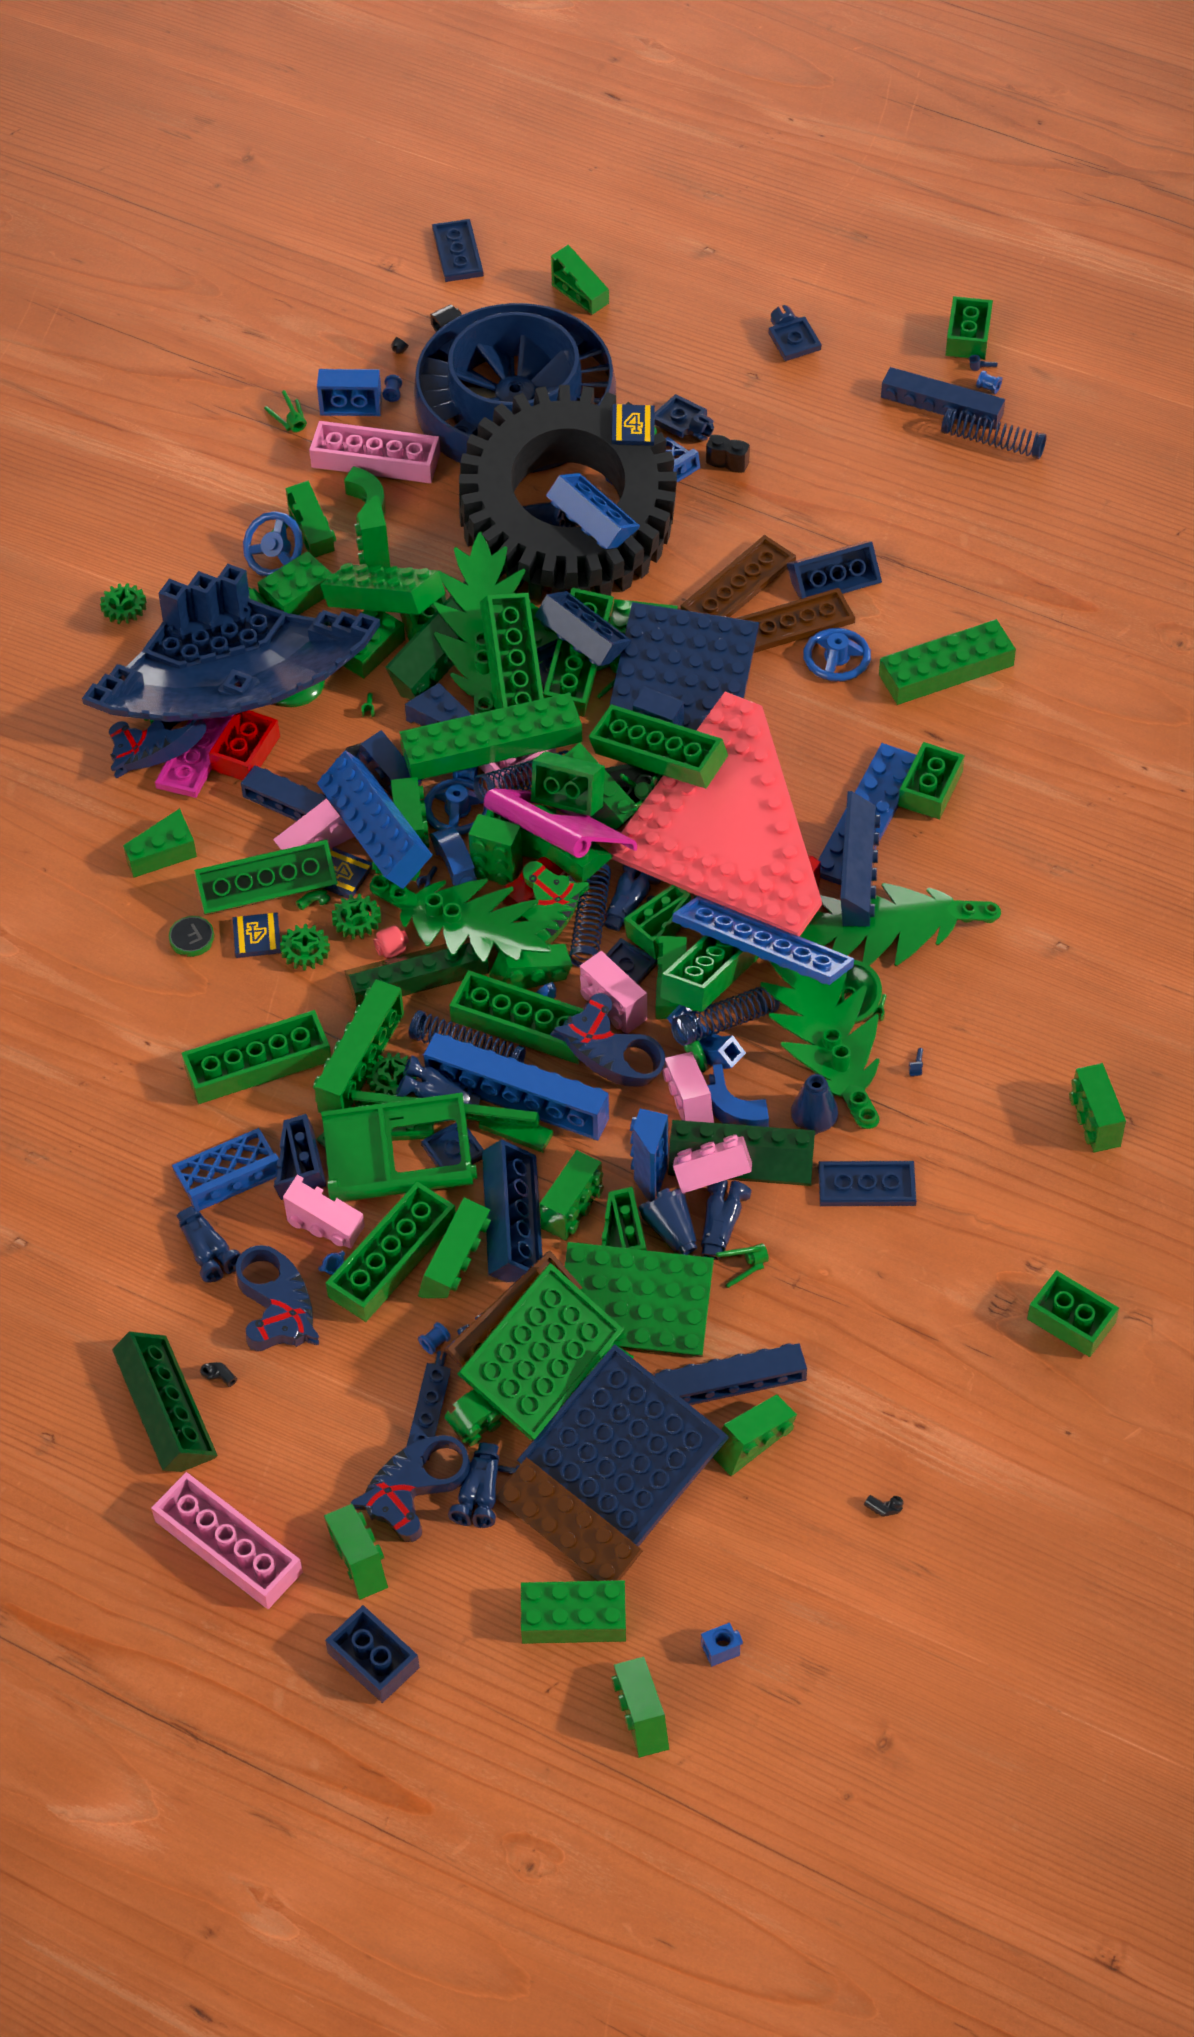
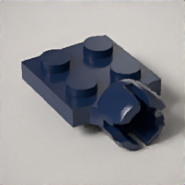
M782 305L785 311L784 314L779 306L771 312L770 321L773 327H769L768 333L784 361L821 350L822 344L805 316L798 318L787 305Z
M677 394L672 396L655 412L654 425L681 438L686 435H692L704 441L714 431V420L707 416V409Z

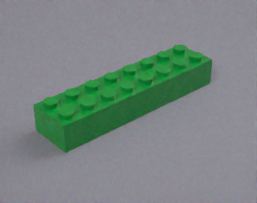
M571 693L399 731L401 750L410 778L417 777L418 780L583 742L582 723Z

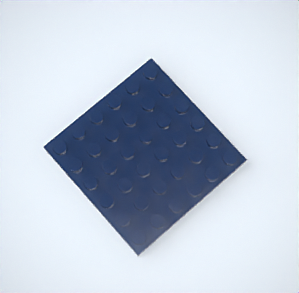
M632 602L625 636L632 641L621 652L610 705L633 711L634 702L643 688L646 687L684 701V727L697 730L724 692L743 699L745 698L759 622Z
M614 1344L517 1461L522 1464L526 1457L639 1547L729 1437Z

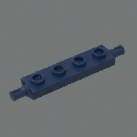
M437 1351L435 1363H427L407 1446L427 1437H434L436 1434L451 1368L444 1366L447 1353L444 1351L441 1360L442 1351Z

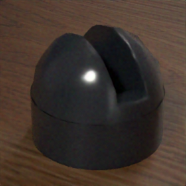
M395 337L391 344L392 351H396V354L404 353L409 347L407 343L398 337Z

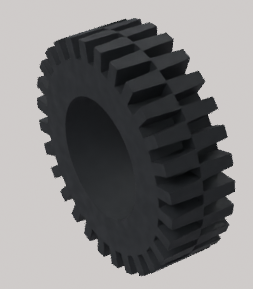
M559 385L557 401L551 402L546 386L536 388L533 406L529 404L525 395L520 393L513 396L512 412L501 403L494 408L493 422L484 417L478 424L477 436L471 434L467 441L466 454H462L459 474V518L461 527H464V539L468 547L473 546L478 533L482 532L491 556L504 546H507L505 564L499 578L505 573L508 578L516 572L525 569V574L515 590L516 593L524 581H527L529 598L537 601L540 600L544 586L551 587L552 594L564 592L566 589L572 588L590 591V587L594 586L597 593L611 596L613 581H615L622 592L631 587L634 573L642 579L649 573L650 561L657 563L662 556L663 544H667L670 537L675 508L677 472H673L674 457L672 451L666 452V439L662 432L654 435V446L612 444V405L616 404V395L606 392L599 406L594 404V388L583 386L580 401L570 400V385ZM564 462L585 465L598 471L612 483L620 497L617 506L638 523L640 527L617 548L604 549L597 544V540L593 536L584 533L581 526H554L532 516L517 500L514 494L515 489L528 474L540 467Z

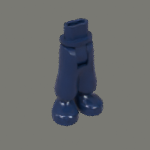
M623 864L624 873L621 874L614 896L605 913L606 920L603 925L609 929L620 931L622 925H625L624 918L634 912L648 895L651 887L650 884L656 885L662 880Z
M411 1055L403 1072L405 1076L401 1079L396 1091L397 1096L404 1097L411 1092L415 1093L416 1098L463 1093L465 1104L479 1105L481 1095L473 1093L472 1088L468 1089V1087L448 1078L432 1067H422L415 1056ZM412 1077H418L422 1080V1082H419L413 1079Z
M727 1180L706 1187L711 1195L706 1203V1217L701 1241L703 1248L702 1257L720 1260V1257H716V1253L726 1250L733 1228L741 1213V1202L750 1199L752 1193L747 1185L738 1181L731 1182L729 1195L725 1201L724 1196L728 1190Z
M193 1206L177 1214V1218L180 1221L179 1227L182 1229L191 1247L197 1264L202 1267L200 1270L202 1280L211 1283L223 1278V1271L219 1264L214 1261V1258L220 1261L227 1274L233 1273L236 1270V1262L241 1253L238 1250H229L227 1242L215 1231L201 1212H196Z
M479 1443L478 1450L474 1452L468 1475L459 1491V1504L452 1505L448 1511V1517L453 1522L462 1526H470L472 1511L477 1504L478 1507L473 1514L474 1526L477 1528H488L495 1524L496 1515L491 1509L496 1499V1479L500 1459L497 1454L499 1447L496 1444Z

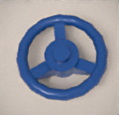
M277 511L263 513L253 520L246 530L243 540L244 557L249 567L258 575L264 577L269 576L280 568L272 570L263 568L255 562L252 555L265 554L269 557H278L284 566L299 557L303 548L302 532L296 521L289 515ZM275 519L274 531L265 534L261 544L251 546L253 534L258 526L265 521ZM285 523L291 528L295 538V547L291 557V543L287 539Z
M829 628L819 631L808 640L804 647L803 659L808 669L819 678L828 681L844 682L858 677L867 669L871 661V649L866 640L856 632L845 628ZM816 643L826 649L824 653V658L827 661L825 670L818 667L812 659V649ZM850 656H863L861 663L855 669L844 673H834L836 666L846 664Z
M453 778L442 781L431 788L424 798L425 817L436 830L454 827L460 835L470 832L474 822L463 826L458 825L459 819L470 813L471 805L483 803L477 798L474 791L465 788L474 790V781ZM479 783L480 792L482 796L485 797L481 789V784ZM483 787V790L486 795L488 791ZM434 798L445 802V812L450 816L449 825L439 822L434 817L431 809ZM484 806L481 815L486 816L487 808Z

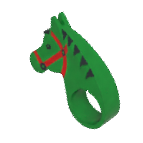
M533 861L525 865L523 876L526 885L533 888L535 900L538 899V904L516 921L536 920L550 922L549 927L536 934L548 945L560 935L570 921L578 905L579 897L589 890V883H576L570 875H555L542 863ZM494 943L493 945L496 951L499 953L500 949Z

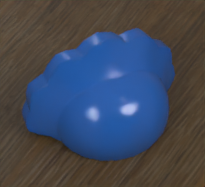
M551 982L541 987L536 993L555 999L556 987Z
M342 1250L339 1253L328 1254L323 1259L322 1265L318 1267L319 1271H325L329 1275H333L345 1262V1252Z

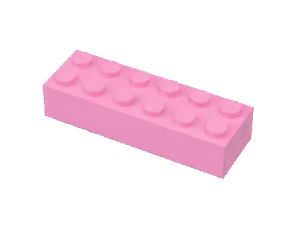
M319 421L309 451L311 467L350 472L351 468L355 466L370 472L374 476L431 483L440 457V444L438 436Z
M187 1472L151 1508L156 1523L267 1609L303 1573L300 1559Z

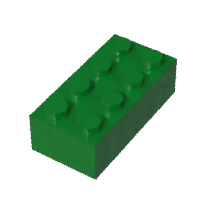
M625 1580L521 1582L522 1644L626 1642Z

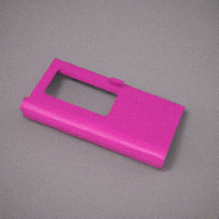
M494 788L489 790L484 797V806L488 810L516 825H520L523 829L577 858L587 854L592 841L620 843L633 851H637L635 840L588 815L553 807L566 814L555 815L534 806L531 803L536 802L531 801V791Z

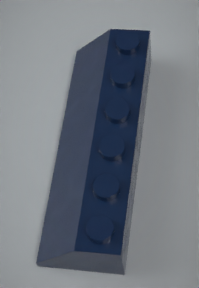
M848 791L841 883L843 926H870L871 917H875V904L871 903L872 899H876V886H873V881H877V868H874V863H878V850H875V846H879V832H876V828H880V815H876V805L853 791Z
M501 1139L482 1151L484 1201L485 1207L490 1209L488 1219L491 1220L486 1231L488 1275L507 1283L516 1282L543 1255L536 1155Z

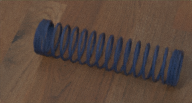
M949 407L945 412L941 426V432L944 434L950 432L951 436L956 434L957 437L963 434L964 439L969 436L970 441L975 438L977 443L981 440L982 444L988 441L989 446L994 443L995 448L1000 445L1002 450L1006 447L1007 451L1013 448V452L1016 453L1019 450L1020 455L1025 452L1026 456H1029L1032 453V457L1035 459H1040L1047 438V435L1044 433L1039 434L1036 432L1032 449L1027 454L1028 444L1032 435V430H1030L1026 446L1021 453V445L1026 428L1023 429L1020 444L1015 451V442L1020 427H1017L1013 444L1008 449L1013 425L1010 427L1006 444L1002 447V440L1007 428V423L1004 424L1001 439L996 446V437L1001 425L1000 421L997 424L994 439L990 444L994 420L991 422L988 437L983 442L988 418L984 422L982 435L977 441V433L981 425L982 416L979 417L975 435L971 439V431L976 415H973L969 432L965 437V428L970 414L967 413L963 430L958 435L963 411L959 415L957 428L953 434L952 426L957 415V409Z
M564 750V751H560L559 753H555V754L562 755L563 753L566 754V753H568L569 751H568V750ZM533 760L476 776L474 792L477 798L484 803V797L479 789L481 777V789L484 796L483 779L487 782L488 791L495 788L494 778L497 780L500 789H502L500 776L505 783L506 789H509L506 783L507 775L510 779L511 789L516 790L512 783L511 773L516 778L517 790L519 788L523 791L531 790L530 784L532 785V782L530 781L528 768L532 772V768L529 765L530 763L532 764ZM523 770L527 774L529 783L528 786L526 785L523 778ZM517 771L521 775L523 788L519 785Z
M607 864L601 867L607 870V872L598 870L607 874V876L592 875L587 879L588 883L604 885V888L589 886L593 890H602L604 893L599 894L587 891L579 897L569 954L572 964L580 967L584 962L575 960L572 955L582 960H589L590 958H582L575 953L580 952L594 956L600 950L599 945L601 944L600 939L602 938L601 933L604 926L605 904L607 903L606 898L608 897L611 868ZM584 895L601 896L604 899L587 898ZM584 901L601 902L603 905L587 904ZM585 906H590V907H595V908L598 907V908H600V909H602V910H601V911L587 910V909H584L583 907H585ZM583 912L598 913L601 916H586ZM582 918L597 919L600 922H586ZM580 924L596 925L599 928H585ZM579 930L596 931L598 934L582 933ZM585 935L589 937H595L598 940L592 941L588 939H582L578 936ZM578 942L594 943L596 946L581 945Z
M761 986L731 998L710 1004L703 1011L705 1012L704 1017L698 1011H691L690 1013L675 1017L671 1023L672 1034L679 1044L686 1046L694 1043L696 1040L700 1041L707 1036L723 1032L725 1029L729 1030L731 1027L753 1021L760 1016L774 1013L779 1009L780 1001L773 997V1009V1001L769 993ZM763 991H765L768 997L770 998L771 1009L767 1007L766 1000L763 997ZM753 996L758 1002L760 1013H758L754 1006ZM747 998L753 1006L754 1015H752L748 1008ZM741 1000L747 1008L748 1017L743 1012ZM736 1003L741 1010L742 1020L738 1016V1013L736 1011ZM730 1006L735 1012L736 1022L730 1013ZM724 1008L729 1014L731 1024H729L725 1017ZM718 1010L724 1018L725 1026H723L719 1019ZM712 1012L718 1020L719 1029L713 1021ZM706 1014L709 1016L712 1022L713 1031L707 1023ZM690 1015L693 1016V1022L689 1019ZM700 1016L703 1018L706 1024L707 1033L701 1025ZM694 1018L699 1024L701 1035L696 1029ZM678 1019L681 1020V1031L687 1042L683 1041L678 1033ZM683 1023L687 1028L688 1038L683 1031Z
M421 1010L417 1011L411 1020L408 1031L410 1039L422 1040L424 1044L430 1043L435 1032H439L443 1023L441 1035L446 1034L450 1025L448 1036L452 1037L457 1027L454 1039L456 1040L457 1037L459 1041L461 1032L464 1029L461 1042L464 1039L465 1043L470 1033L468 1043L471 1041V1044H473L477 1035L474 1046L476 1047L477 1045L479 1048L484 1037L481 1049L484 1047V1050H486L491 1039L488 1050L491 1049L493 1051L497 1043L495 1053L498 1051V1055H500L504 1045L501 1056L505 1053V1057H507L511 1047L508 1057L524 1063L526 1049L520 1045L513 1051L514 1045L511 1043L506 1050L507 1042L505 1040L499 1048L500 1039L497 1038L492 1046L493 1036H490L485 1044V1033L482 1034L480 1040L479 1031L475 1032L472 1038V1028L466 1033L465 1026L459 1031V1024H456L452 1029L451 1021L447 1025L445 1019L439 1023L438 1016L432 1021V1015L426 1016V1013ZM430 1017V1021H429L428 1027H427V1029H426V1031H425V1033H424V1029H425L427 1020H428V1018ZM437 1019L435 1029L431 1035L432 1027ZM429 1030L428 1040L424 1041V1037Z

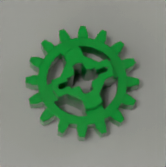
M120 583L118 588L111 586V591H104V597L100 598L101 611L104 617H109L110 622L116 619L118 624L122 620H125L127 624L129 619L136 621V616H143V610L147 609L146 596L143 594V590H138L137 585L131 588L129 583L125 587H122Z
M350 894L348 900L341 898V904H335V910H332L333 926H336L337 933L343 931V937H347L350 934L353 940L356 938V935L364 939L365 933L371 936L372 929L378 930V923H381L380 907H377L376 900L370 902V896L362 899L361 894H358L357 898Z
M304 924L303 928L295 925V931L288 929L287 935H282V942H280L281 957L286 958L287 965L294 963V969H297L299 965L302 966L303 970H306L307 966L315 969L316 963L323 965V959H328V952H330L328 936H324V930L322 929L317 932L315 925L311 929L308 928L307 924Z
M389 1052L387 1053V1058L379 1055L378 1062L371 1061L372 1067L367 1068V1084H369L370 1091H375V1093L396 1095L399 1083L405 1076L403 1072L408 1056L400 1058V1053H397L395 1057H392Z

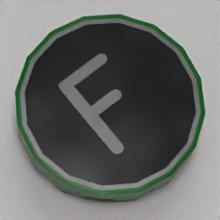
M199 916L181 918L173 924L169 931L171 948L180 955L185 954L187 957H195L207 952L215 938L212 925L206 919Z

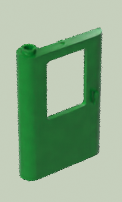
M463 1093L321 1112L329 1176L328 1193L329 1199L335 1201L336 1198L346 1202L404 1194L417 1181L430 1190L471 1185L474 1184L473 1179H478L476 1165L471 1163ZM451 1120L457 1122L461 1162L459 1164L406 1172H397L395 1170L391 1135L394 1128Z

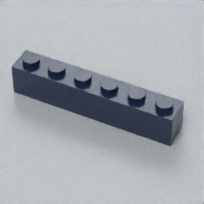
M893 367L889 368L882 382L881 398L945 415L946 410L950 407L957 409L955 419H958L961 411H963L962 421H965V417L969 413V423H971L972 417L975 414L974 424H977L979 417L982 416L980 426H983L986 418H988L987 428H990L991 422L994 420V430H996L997 424L1004 414V398Z
M788 1343L779 1348L760 1349L755 1353L745 1355L736 1354L731 1358L722 1360L712 1359L703 1364H688L683 1368L674 1370L664 1369L659 1373H655L654 1376L689 1405L806 1381L807 1366L800 1343Z

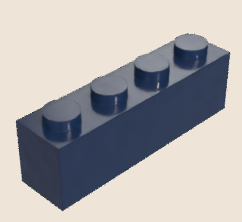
M256 765L241 782L244 798L295 821L301 819L325 799L328 800L326 795L314 792L304 785L296 784L286 777L278 776L268 769L260 768Z

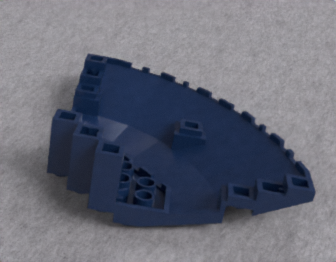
M228 563L217 578L198 571L189 585L168 579L158 593L163 620L142 652L126 667L117 664L109 675L104 674L98 684L93 683L82 697V702L84 705L110 715L165 722L226 717L271 705L326 680L367 646L380 626V619L361 612L357 617L343 611L340 615H336L323 610L319 612L316 618L278 610L250 599L247 571Z

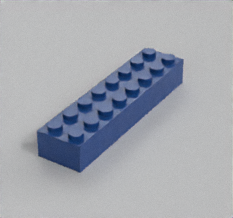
M345 750L327 772L321 776L317 784L383 876L404 889L431 858L432 853L363 761Z
M438 1033L434 1034L423 1054L425 1067H432L448 1078L468 1087V1089L472 1088L473 1093L481 1095L480 1100L507 1109L537 1112L540 1121L597 1141L609 1120V1093L601 1088L584 1085L578 1080L561 1077L555 1072L550 1073L539 1069L535 1065H527L518 1062L514 1058L498 1055L492 1050H484L475 1047L471 1043H464L453 1039L451 1036Z

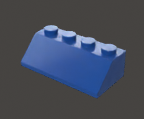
M580 473L559 475L546 495L554 507L562 509L569 520L577 522L582 527V531L587 535L593 536L597 540V544L604 549L617 548L640 527L638 523Z
M640 1108L637 1117L632 1118L630 1131H633L630 1139V1144H633L630 1154L633 1157L631 1170H634L636 1184L646 1199L652 1202L657 1199L656 1194L661 1190L668 1168V1115Z

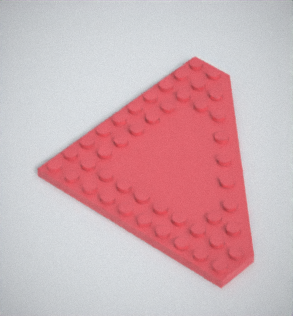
M724 692L696 730L722 738L728 753L727 759L709 786L705 789L663 775L621 832L623 835L636 841L637 851H633L620 843H613L608 852L613 855L612 860L800 937L821 907L822 901L764 710L759 704Z

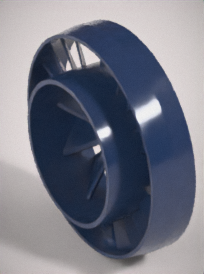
M528 303L497 304L465 313L444 325L430 338L423 348L418 359L414 383L416 416L425 435L439 437L440 452L460 463L462 454H466L467 441L470 435L477 436L478 424L486 417L493 422L494 408L501 403L512 412L513 396L523 393L529 404L533 406L535 389L546 386L550 402L557 401L559 385H570L571 401H580L582 386L607 387L605 394L609 392L616 395V379L612 359L604 341L589 325L559 309ZM514 356H519L517 376L514 374ZM592 356L600 364L599 366L581 370L580 360ZM484 362H488L501 380L498 384H495L472 369ZM604 370L609 378V381L582 383L581 373ZM460 380L495 391V397H482L465 387ZM604 396L602 398L594 397V402L598 403L599 406ZM453 417L456 425L452 427L445 421ZM568 462L549 464L531 473L549 470Z

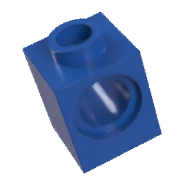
M730 1622L701 1633V1646L711 1667L740 1656V1645H743V1641L739 1631L733 1630ZM719 1641H726L729 1645L722 1647L717 1643Z

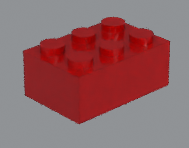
M251 710L234 714L209 752L212 770L243 781L255 765L261 768L280 738L278 720Z

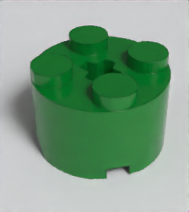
M474 1389L459 1398L453 1404L456 1409L452 1413L448 1410L444 1417L462 1442L468 1443L469 1446L477 1444L482 1438L480 1435L487 1430L493 1432L502 1424L499 1420L502 1414Z

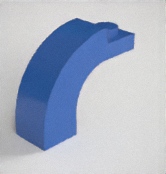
M448 827L429 834L435 853L444 860L454 886L477 880L470 854L460 834L454 827Z
M679 1005L667 1019L672 1023L675 1017L690 1013L692 1010ZM690 1015L689 1019L693 1022V1016ZM694 1018L696 1029L701 1035L699 1024ZM678 1019V1033L680 1037L683 1039V1041H686L681 1031V1020ZM683 1023V1031L688 1038V1031ZM701 1023L703 1029L707 1033V1028ZM713 1034L699 1041L706 1055L707 1064L710 1066L722 1064L723 1069H729L746 1054L733 1035L719 1036Z
M722 1064L713 1065V1074H709V1085H707L711 1093L713 1115L723 1124L769 1127L766 1099L747 1101L734 1097L726 1088Z

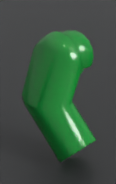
M316 890L302 896L296 901V905L300 910H304L317 900L320 905H325L331 898L326 890Z
M696 1040L694 1043L684 1046L687 1053H693L700 1071L705 1072L708 1069V1064L700 1042Z

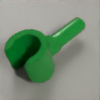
M368 693L367 703L361 707L363 717H365L366 711H371V716H375L372 693Z
M882 994L880 1005L874 1012V1014H881L880 1021H883L885 1017L884 1003L887 998L886 994Z

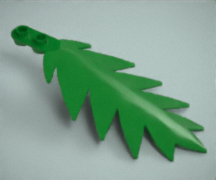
M482 532L478 533L470 556L454 547L457 565L467 585L438 571L444 587L465 612L437 602L433 603L446 623L465 641L463 642L438 632L434 633L445 654L464 676L462 677L453 672L450 674L455 683L465 693L474 697V714L495 710L480 601L487 595L513 594L525 574V569H522L496 584L505 564L507 546H504L491 556Z
M382 875L374 876L370 882V891L374 895L402 909L400 921L403 927H407L413 917L416 931L425 946H430L443 928L446 945L451 955L457 953L469 936L470 943L482 963L486 962L494 943L505 955L515 961L520 960L521 951L551 953V949L536 935L549 927L550 922L534 920L513 923L537 905L538 899L517 903L491 912L513 891V887L497 890L467 902L488 882L487 878L465 882L438 891L446 884V880L423 888L417 894L407 890L406 887L402 889L393 882L388 881V879L383 878Z
M882 883V888L892 902L877 895L876 899H872L871 904H875V917H871L870 926H843L841 900L820 895L822 905L831 914L817 911L800 937L814 943L821 941L822 946L836 938L832 950L847 956L866 938L862 962L870 966L892 944L899 934L894 966H898L920 949L938 929L939 932L935 943L937 946L949 936L957 920L966 923L973 920L993 923L1000 918L1001 909L996 903L989 901L953 900L949 895L932 888H927L926 890L931 895L930 897L904 887Z
M769 961L775 971L793 989L766 982H761V987L789 1009L801 1015L769 1013V1017L797 1037L810 1043L781 1042V1046L802 1064L827 1079L826 1081L832 1094L843 1097L859 1127L863 1129L875 1128L879 1124L880 1117L865 1089L868 1088L874 1079L880 1059L876 1058L867 1068L865 1067L876 1037L879 1015L875 1014L850 1034L862 1007L867 987L865 985L837 1006L847 972L830 985H827Z

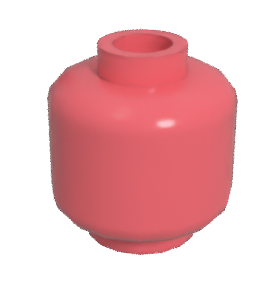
M391 926L378 931L376 938L373 939L379 956L383 955L387 959L404 953L406 951V944L409 943L405 930L400 931L397 926Z

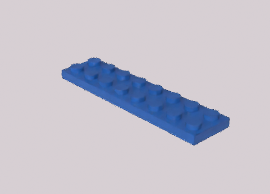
M881 743L855 791L856 794L876 805V815H880V828H876V832H879V842L898 808L900 788L916 757V754ZM846 809L818 859L821 861L820 878L838 885L842 883Z
M697 896L673 913L672 921L684 928H690L704 936L717 939L721 943L737 947L743 952L759 956L763 960H768L778 964L780 967L796 971L800 975L818 980L822 984L830 985L854 966V958L700 896Z

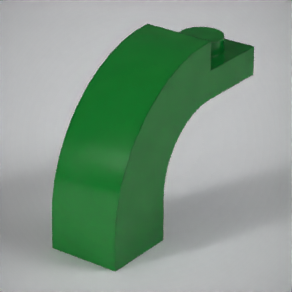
M353 466L344 479L346 495L361 499L365 502L364 506L374 495H378L383 515L385 516V498L382 484L370 472Z

